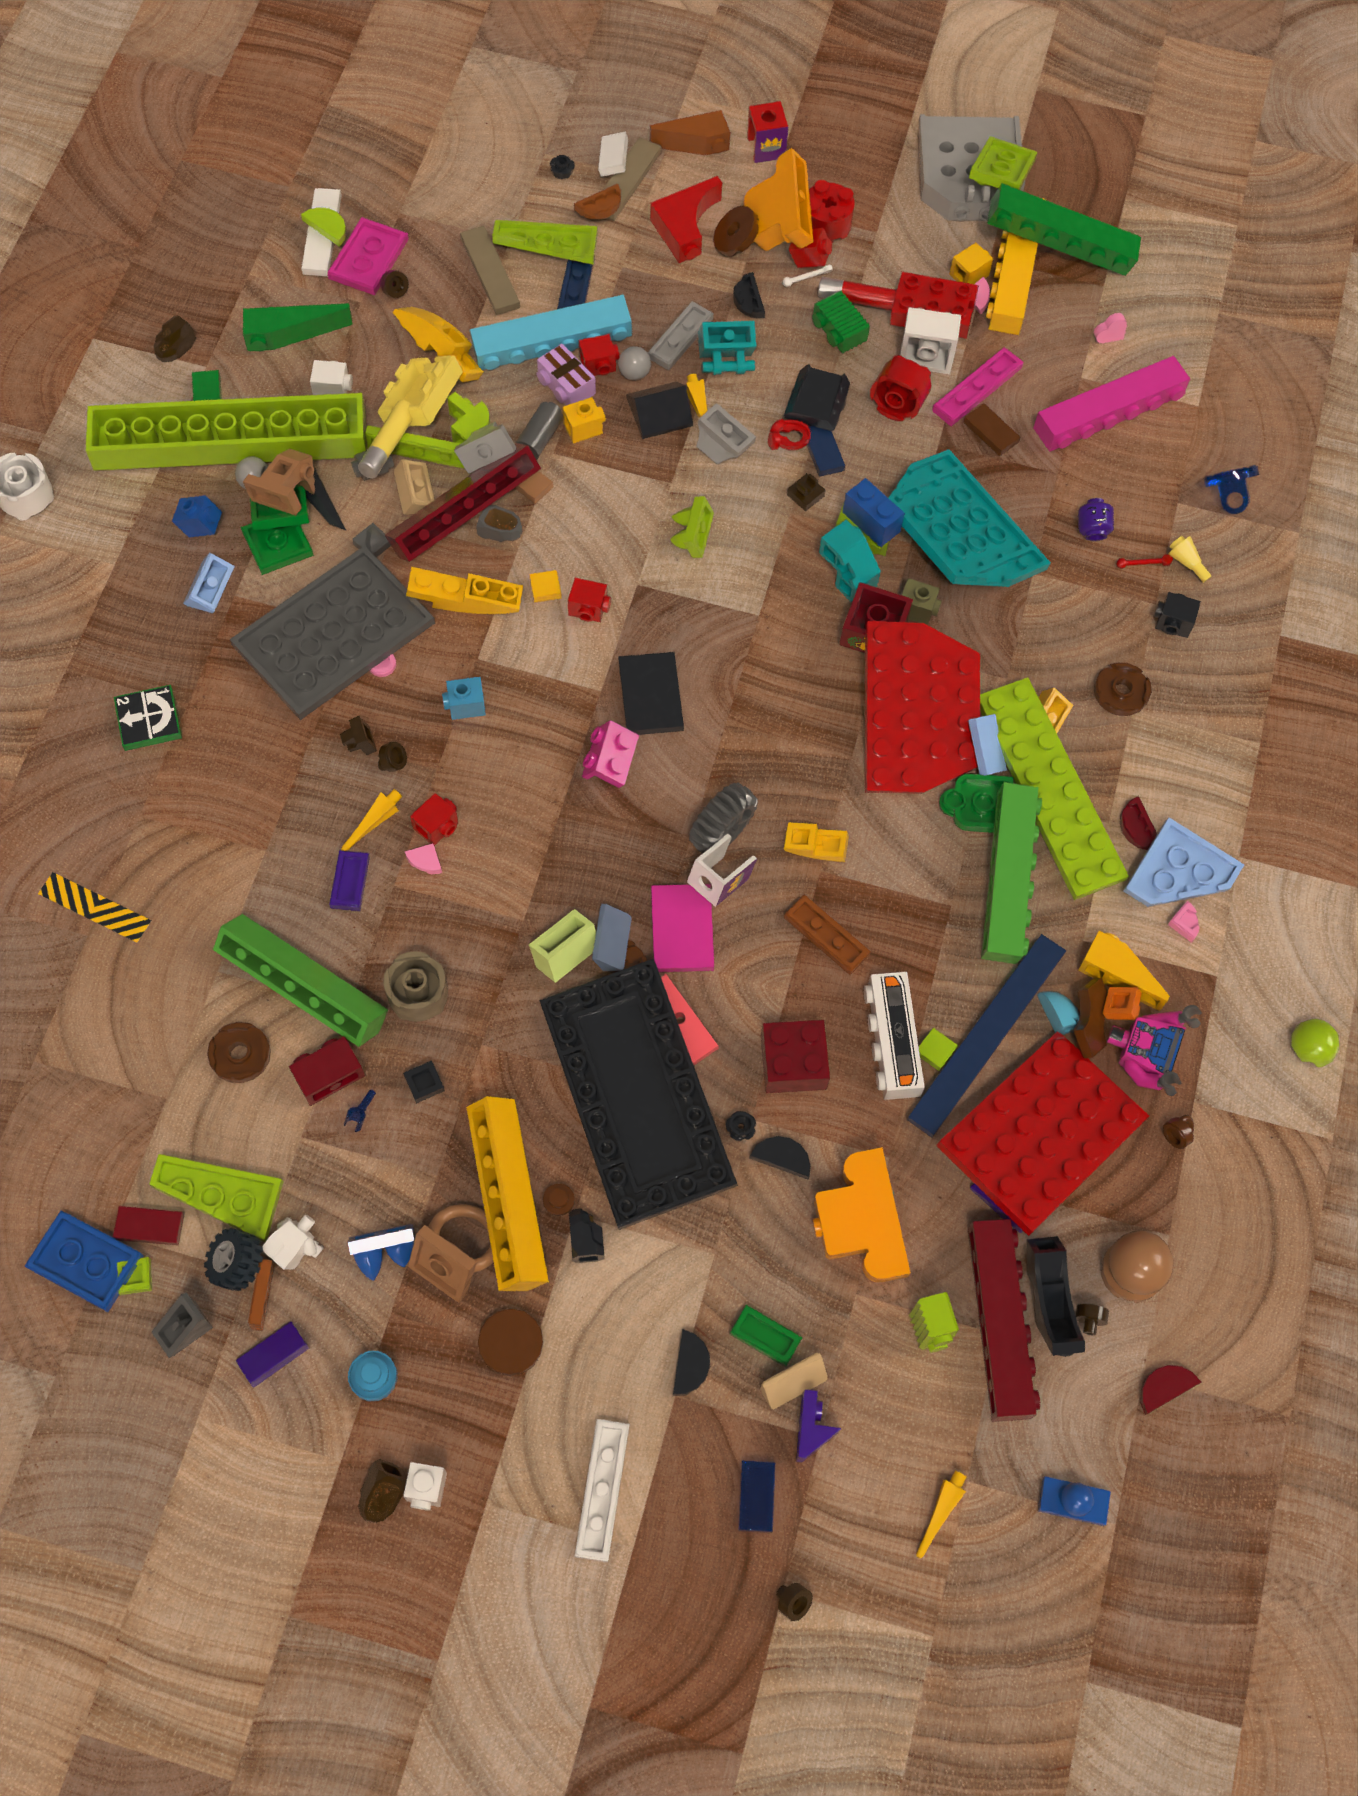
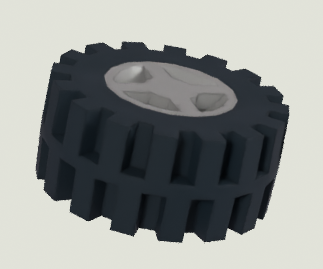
M233 1228L224 1229L222 1234L218 1233L215 1236L216 1241H211L209 1244L210 1251H206L205 1257L208 1259L204 1262V1268L207 1269L205 1276L209 1278L208 1281L211 1284L233 1291H241V1288L246 1289L249 1286L248 1282L253 1283L256 1279L254 1274L259 1273L261 1269L258 1265L263 1261V1257L260 1256V1253L263 1252V1247L259 1246L261 1242L255 1235Z

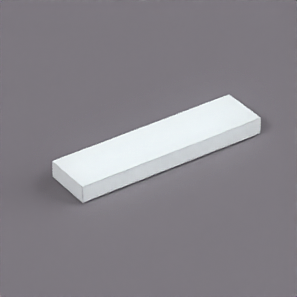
M315 188L312 209L318 207L329 208L339 213L341 191L337 189ZM311 226L308 227L302 273L303 275L328 276L327 272L331 265L334 243Z
M601 1419L596 1421L575 1550V1557L602 1562H608L629 1424Z

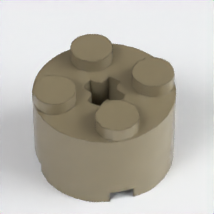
M413 951L399 955L394 960L395 962L387 968L383 979L386 996L392 1010L400 1019L414 1022L425 1021L442 1013L448 998V986L442 965L424 952ZM414 985H419V988L414 989Z

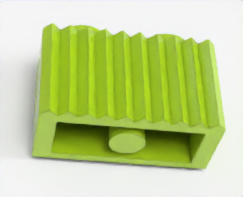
M947 1292L919 1299L909 1314V1317L913 1318L911 1320V1323L914 1324L912 1329L916 1330L915 1336L918 1337L917 1342L920 1343L918 1348L922 1350L928 1348L930 1353L948 1348V1343L953 1342V1337L959 1331Z

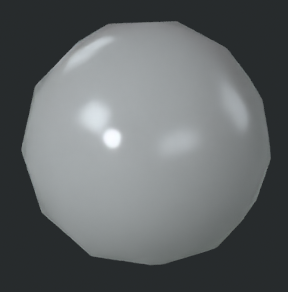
M637 346L626 348L620 354L618 360L619 370L629 380L637 381L644 378L651 368L648 352Z
M254 456L246 457L236 466V481L246 490L243 480L247 475L251 474L261 477L268 466L260 458Z

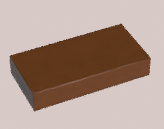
M985 403L964 418V423L999 456L1003 455L1020 441L1021 437Z

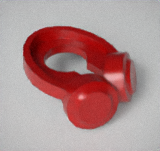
M783 418L778 419L771 426L768 435V445L771 450H778L779 447L787 450H798L804 448L811 440L810 429L805 423L798 420H784ZM799 431L803 437L798 442H792L786 436H781L780 432Z

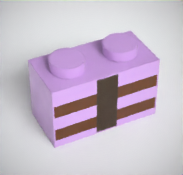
M563 344L537 359L538 380L543 386H548L553 391L555 398L560 403L569 405L596 394L595 377Z

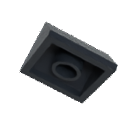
M676 381L626 394L642 439L693 426L686 385Z

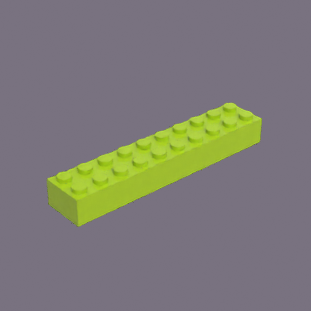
M362 393L88 406L86 453L94 471L238 464L242 459L251 456L260 458L264 462H272L278 454L288 449L311 455L312 460L354 458L355 454L367 450L365 436L366 410Z

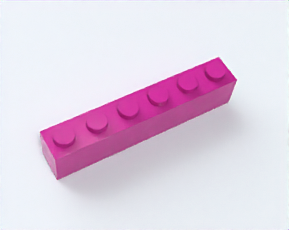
M1173 355L1039 411L1033 429L1049 452L1058 448L1063 449L1081 438L1087 439L1095 432L1111 429L1121 421L1126 419L1132 420L1140 413L1148 410L1153 411L1171 400H1179L1185 395L1191 378Z

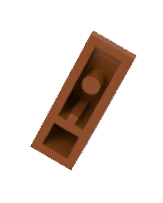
M722 110L650 125V142L660 145L661 149L706 156L729 151L731 132Z

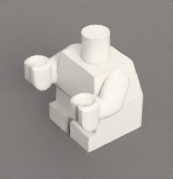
M306 1214L299 1223L287 1217L277 1224L278 1230L262 1246L263 1252L283 1270L295 1269L305 1254L316 1258L323 1250V1246H319L317 1241H313L314 1236L309 1232L315 1221Z

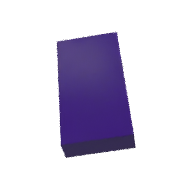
M339 850L329 904L331 909L361 911L370 859L369 853Z

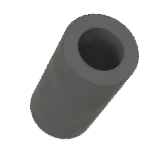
M542 402L516 441V443L528 445L536 460L563 420L560 407L553 402Z

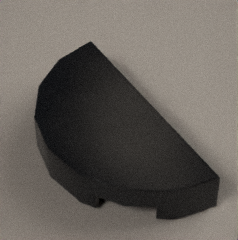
M754 273L745 274L734 286V304L746 316L765 318V309Z
M781 1136L766 1138L756 1145L749 1159L804 1179H809L811 1164L808 1153L801 1144L791 1138Z
M684 1329L681 1336L673 1396H686L697 1390L706 1381L710 1369V1354L705 1343L695 1333Z

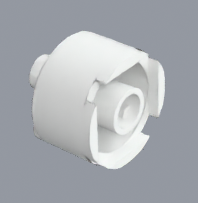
M8 453L1 456V509L19 520H27L44 510L53 501L54 495L52 485L40 460L28 453H25V455Z

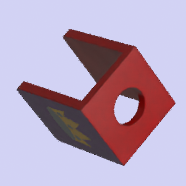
M781 101L749 106L748 141L755 140L754 162L777 160L782 153L786 152L788 123Z

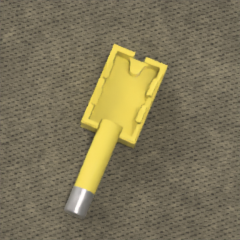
M455 356L435 357L436 363H431L427 357L414 358L407 365L401 364L395 373L398 380L396 383L391 381L388 383L383 391L386 399L378 410V414L384 424L358 464V469L363 476L367 478L377 477L408 426H427L434 421L435 416L463 372Z

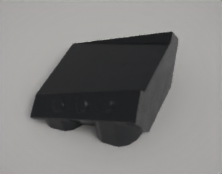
M809 364L799 371L784 413L785 419L798 420L807 425L829 431L835 430L839 422L840 413L845 408L848 390L851 385L846 374L838 375L811 368Z

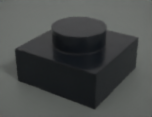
M432 1060L403 1073L416 1104L445 1091Z

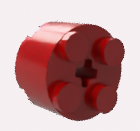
M826 180L816 181L814 186L809 189L812 229L824 228L827 237L832 243L835 239L841 238L842 240L846 238L850 233L855 206L852 189L837 183L827 182Z
M895 355L892 360L884 365L870 389L871 401L874 399L878 405L876 409L883 416L891 420L904 421L905 418H914L931 391L930 370L912 360L905 359L903 356Z

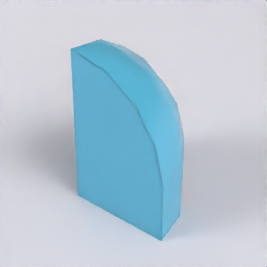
M1043 991L1038 993V999L1054 1032L1058 1031L1063 1035L1073 1032L1080 1017V1013L1073 1002L1058 992Z

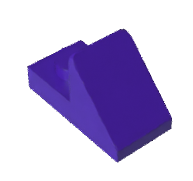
M804 1389L802 1393L796 1462H804L841 1430L838 1427L815 1425V1421H821L823 1401L817 1400L818 1391Z

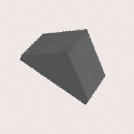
M183 1293L153 1329L152 1334L170 1358L213 1327L196 1302L187 1293Z

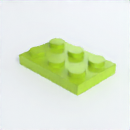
M990 136L971 168L969 179L975 180L976 183L984 186L990 185L999 188L1003 183L1020 190L1035 162L1038 152Z

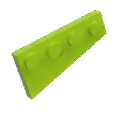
M495 220L493 229L494 244L592 265L594 263L597 226Z
M158 1154L149 1185L176 1200L238 1230L255 1235L259 1240L266 1242L283 1186V1180L281 1178Z

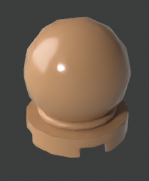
M1133 1231L1122 1235L1104 1254L1101 1277L1105 1287L1115 1297L1134 1301V1303L1151 1299L1169 1283L1173 1273L1174 1259L1170 1247L1158 1235L1149 1232Z

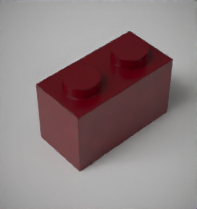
M345 1036L340 1039L333 1038L328 1040L321 1046V1049L312 1054L305 1053L300 1055L289 1066L309 1106L365 1077L362 1066Z

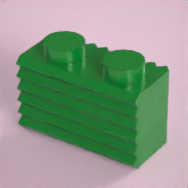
M842 290L814 303L812 315L814 325L818 329L822 328L830 345L833 347L837 346L841 353L844 354L846 351L868 340L869 323L858 312L857 308L852 305Z

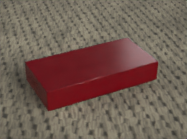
M119 1206L113 1238L121 1241L179 1246L184 1213Z

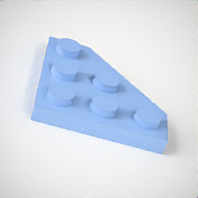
M1168 818L1165 820L1123 892L1147 907L1225 892L1232 887L1244 864L1173 819Z

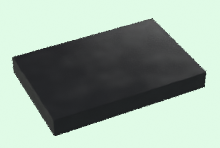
M675 652L618 656L626 729L638 735L684 731Z

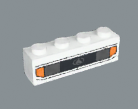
M907 972L872 974L868 985L864 986L865 1003H870L872 1014H868L869 1031L875 1034L876 1043H872V1056L874 1061L879 1062L880 1072H876L877 1089L883 1090L884 1100L921 1097L925 1087Z

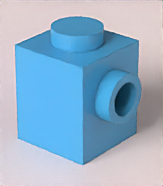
M481 677L446 681L448 692L442 693L444 710L450 709L452 720L486 715Z

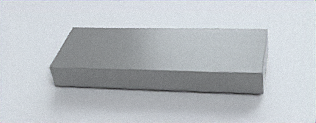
M692 301L648 351L650 360L670 370L698 338V330L702 322H711L714 313Z

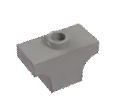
M493 422L472 432L471 436L456 446L454 451L469 474L515 452L516 446L504 425L498 426L496 422Z

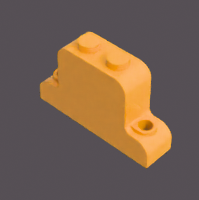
M791 148L782 153L777 159L775 174L751 188L744 197V206H748L759 218L757 220L759 225L758 233L752 243L755 242L764 251H768L784 241L787 243L793 242L798 248H804L813 243L807 162Z

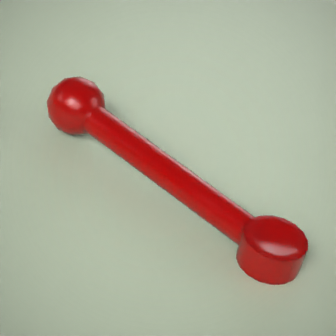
M1169 554L1163 555L1162 558L1126 560L1119 558L1116 565L1120 569L1130 565L1160 563L1163 566H1170L1173 558Z

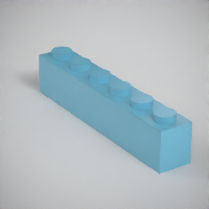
M619 295L470 329V335L477 365L482 370H493L502 365L519 364L525 360L540 358L560 344H563L570 352L579 348V340L610 334L611 341L623 340L626 337L632 336V321L624 295Z

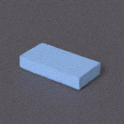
M996 715L969 719L968 722L979 774L989 775L1006 771L1005 759L997 737L999 730Z

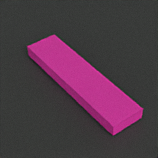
M1002 348L933 405L932 411L952 427L1021 370L1024 362L1007 348Z

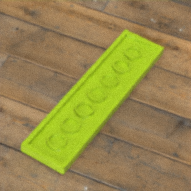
M1027 677L980 694V712L982 716L996 715L999 730L997 737L1005 762L1016 784L1039 787L1038 798H1042V806L1039 816L1036 815L1035 823L1039 826V831L1073 899L1077 900L1126 881L1129 875L1029 678Z

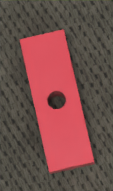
M667 974L661 977L676 1019L679 1017L685 1018L684 1023L678 1025L692 1063L696 1065L719 1049V1046Z

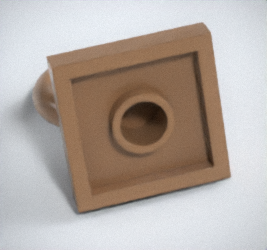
M467 1204L452 1205L444 1208L433 1217L428 1227L424 1225L417 1232L408 1264L410 1269L458 1303L467 1295L473 1273L484 1270L494 1263L491 1244L485 1254L479 1258L472 1259L456 1245L439 1235L442 1226L447 1221L457 1217L475 1219L488 1231L485 1210Z

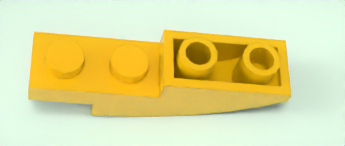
M405 307L394 309L392 313L400 321L401 326L415 339L416 344L424 351L435 350L438 357L455 356L463 371L459 377L461 382L479 380L483 371L468 354L472 344L458 329L438 315L421 308Z
M411 566L406 596L433 602L432 608L473 614H508L519 612L523 585L468 573L467 579Z

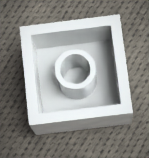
M909 307L900 356L912 360L920 366L927 367L930 372L950 374L958 342L961 315Z

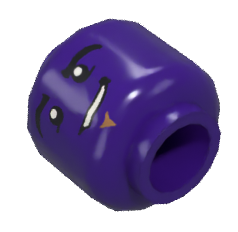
M1101 498L1089 499L1087 504L1082 505L1078 509L1079 533L1086 536V539L1089 541L1106 539L1107 535L1114 530L1113 507L1105 503Z

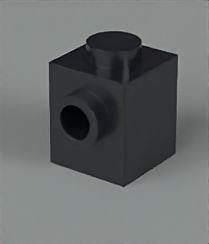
M1168 592L1164 602L1159 601L1154 617L1158 618L1155 629L1164 631L1169 635L1188 638L1195 625L1201 601L1186 597L1183 594Z

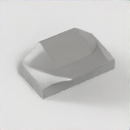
M717 403L698 420L700 431L696 446L716 464L729 458L739 457L755 443L756 436Z

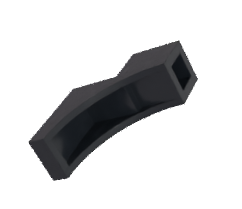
M1058 1236L1027 1239V1275L1035 1288L1036 1325L1052 1356L1067 1357L1074 1353H1084L1085 1340L1075 1316L1070 1293L1067 1251Z

